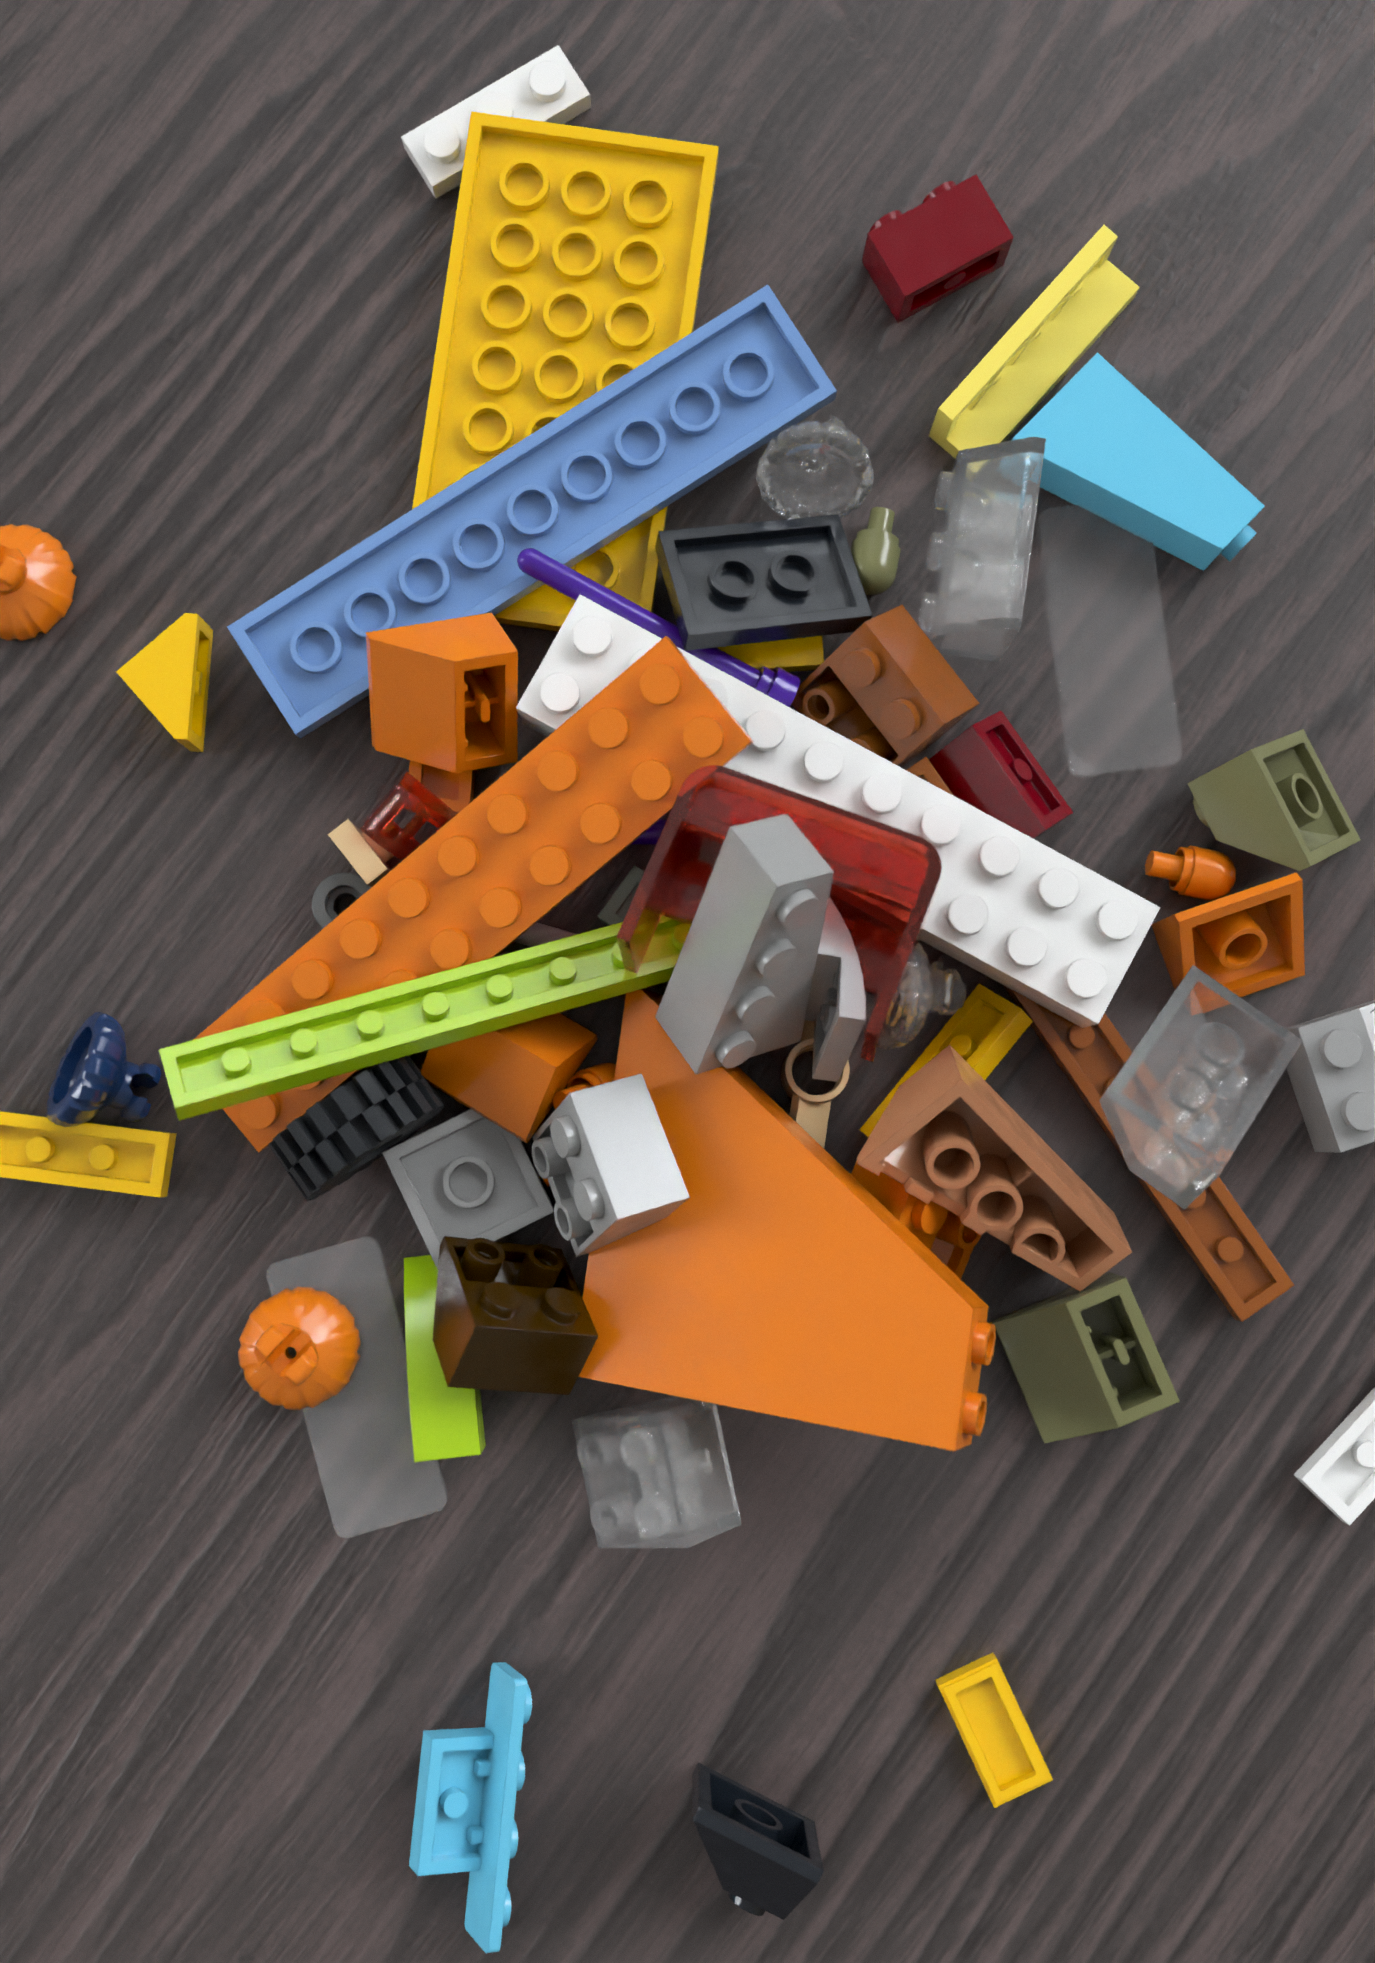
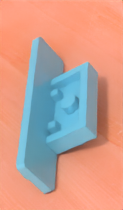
M506 1662L492 1663L485 1727L423 1730L409 1867L417 1876L470 1872L464 1924L466 1931L485 1953L500 1951L502 1929L508 1925L511 1916V1897L507 1887L509 1861L514 1858L518 1848V1830L514 1820L516 1792L521 1790L525 1779V1762L521 1752L523 1724L529 1721L532 1711V1696L527 1679Z

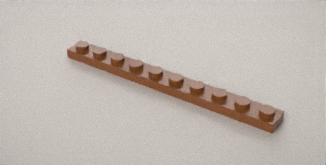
M924 757L907 769L908 772L953 795L927 757ZM1004 986L1015 1004L1033 1021L1030 1024L1234 1320L1243 1322L1295 1286L1107 1015L1103 1014L1099 1024L1082 1028Z

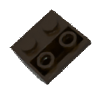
M444 1236L439 1248L433 1343L447 1386L570 1395L598 1338V1334L562 1249L551 1248L543 1244L531 1246L494 1242L486 1238L466 1239Z

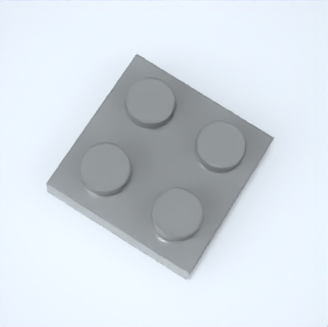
M472 1109L382 1152L437 1269L439 1248L444 1236L466 1239L486 1238L495 1242L554 1212V1207L522 1141Z

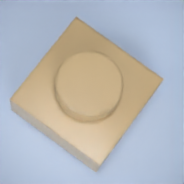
M347 819L328 834L369 887L374 886L391 871L386 862L395 855L372 826L361 832Z

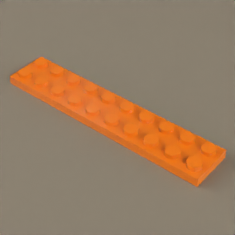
M665 636L193 1040L496 957L754 741L672 640ZM359 1070L222 1109L254 1148L260 1152L274 1141V1137L278 1133L287 1129L286 1126L293 1120L307 1113V1109L327 1098L331 1092L340 1087Z

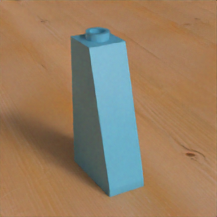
M1098 352L1013 437L1000 462L1009 472L1203 571L1219 554H1222L1229 562L1256 535L1257 532L1248 524L1265 507Z

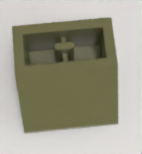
M1107 1272L1081 1292L1071 1287L991 1321L995 1325L996 1334L1044 1443L1120 1428L1180 1402L1127 1278Z

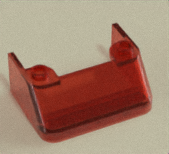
M710 765L695 770L685 779L617 935L624 968L637 974L662 915L682 923L692 924L730 827L787 814L834 871L829 898H831L840 912L848 930L852 931L851 937L858 954L865 991L879 995L865 1030L860 1057L873 1062L909 971L938 887L942 865L937 850L929 841L920 836L723 766Z

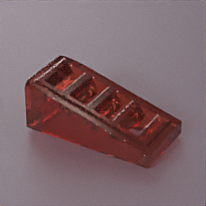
M406 771L366 817L360 830L382 848L403 861L421 845L413 836L427 821L437 827L428 837L430 838L457 813ZM405 807H408L416 814L401 828L393 820Z

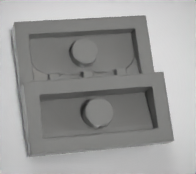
M829 898L805 1020L815 1021L812 1079L838 1082L866 1022V996L863 974L851 934L840 912L831 898Z

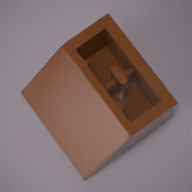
M900 605L865 621L799 685L791 704L799 713L895 765L903 767L940 739L980 703L905 607Z

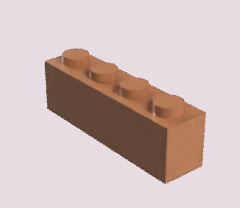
M950 1045L899 1086L857 1156V1162L860 1166L876 1175H879L880 1172L903 1184L905 1191L927 1204L933 1201L959 1216L961 1224L980 1235L986 1232L1008 1244L1012 1253L1080 1292L1132 1253L1115 1213Z

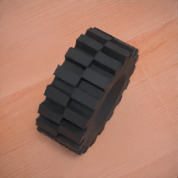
M408 1055L376 1064L371 1070H365L355 1076L345 1086L341 1085L331 1092L330 1096L306 1110L307 1113L287 1125V1129L278 1133L274 1137V1141L269 1144V1147L305 1199L311 1201L319 1195L322 1196L329 1192L336 1185H341L349 1180L357 1172L366 1169L375 1160L383 1156L382 1152L407 1140L415 1134L416 1130L431 1121V1118L436 1116L444 1108V1105Z

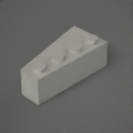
M787 814L729 828L655 1018L695 1074L722 1066L724 1068H733L742 1064L750 1057L801 1041L834 871Z

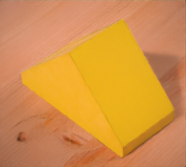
M184 613L117 670L116 673L175 740L191 752H203L213 630L198 614Z

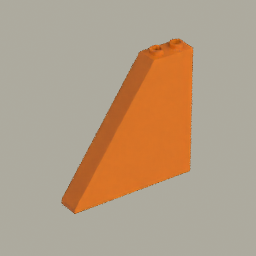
M646 989L626 993L614 1081L638 1074L643 1075L690 1198L668 1217L589 1253L582 1299L596 1329L598 1338L579 1377L951 1451H957L971 1445L972 1435L980 1436L986 1418L987 1398L985 1394L978 1393L981 1365L988 1366L990 1364L995 1347V1325L987 1323L989 1306L738 1066L733 1068H724L722 1066L695 1074L655 1018L663 998L662 994Z

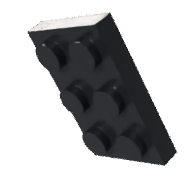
M838 514L658 531L655 550L684 651L855 632L865 621L872 618V613Z

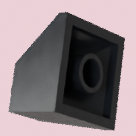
M698 1762L692 1774L693 1821L722 1888L729 1892L730 1899L741 1909L757 1916H763L765 1911L784 1920L818 1884L824 1872L815 1822Z

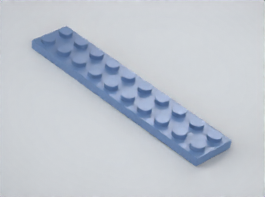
M766 285L230 624L227 628L295 735L301 739L369 696L366 632L491 612L495 616L544 585V583L519 569L517 558L522 550L534 548L569 568L834 401L837 390L769 285Z

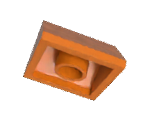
M1297 873L1173 914L1151 925L1180 1006L1186 1016L1305 975L1303 880Z
M555 1013L429 1049L421 1073L429 1084L525 1143H528L552 1108L554 1094L565 1089L569 1080L598 1040V1037L561 1013Z

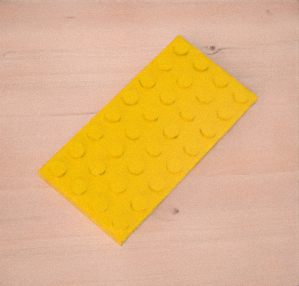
M471 111L412 509L693 332L718 164L719 146ZM668 506L570 568L652 612L659 570V560L655 545L658 531H664ZM544 584L494 617L499 623L559 631L576 601Z

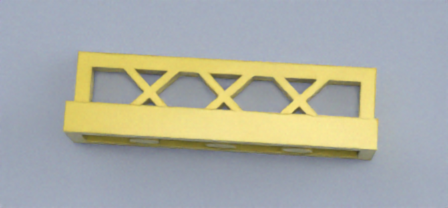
M1105 225L1098 230L938 408L929 437L972 474L976 475L1135 298L1140 287L1107 260L1118 236Z

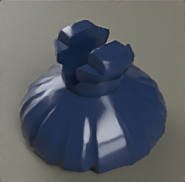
M95 1012L86 1019L74 1035L65 1051L66 1054L59 1063L56 1078L53 1080L48 1093L50 1098L47 1100V1118L59 1126L72 1127L83 1124L107 1106L120 1110V1116L129 1123L140 1122L148 1115L151 1104L147 1103V1098L133 1095L129 1085L131 1084L136 1088L140 1086L153 1088L158 1085L162 1075L161 1069L156 1064L143 1063L138 1066L128 1062L125 1034L121 1025L113 1017L101 1012Z

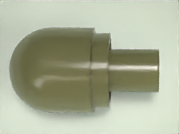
M874 507L870 510L867 529L857 532L850 549L865 595L868 596L879 595L888 590L896 578L901 549L898 537L892 534L895 513L885 507Z

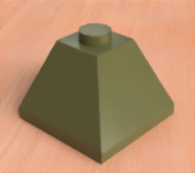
M1304 729L1253 748L1187 783L1194 796L1193 805L1198 818L1205 826L1211 829L1217 841L1297 871H1302L1361 840Z

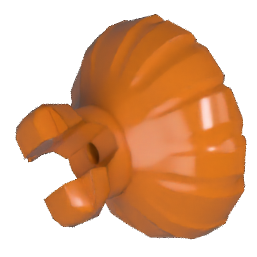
M27 524L0 526V638L7 641L32 639L37 636L38 632L46 634L66 615L73 602L72 598L77 576L72 573L74 565L69 553L63 549L62 544L52 535Z
M298 1286L292 1290L286 1288L269 1299L263 1300L250 1314L239 1338L241 1344L238 1351L239 1364L244 1371L246 1382L255 1392H259L260 1397L271 1405L283 1406L288 1410H302L306 1407L314 1408L329 1398L338 1395L350 1382L351 1376L361 1357L357 1352L361 1342L359 1329L355 1326L354 1316L345 1305L340 1304L339 1299L327 1291H317L313 1287ZM289 1347H293L296 1350L295 1357L289 1355Z

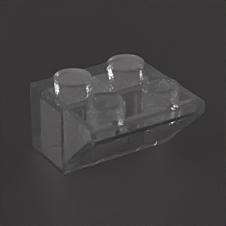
M673 1397L572 1420L577 1443V1455L582 1467L590 1506V1518L595 1530L598 1548H689L742 1525L716 1404L683 1397Z

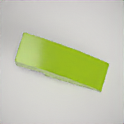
M431 1254L404 1258L405 1342L414 1462L481 1455L486 1447L480 1389L448 1387L433 1343L438 1269Z

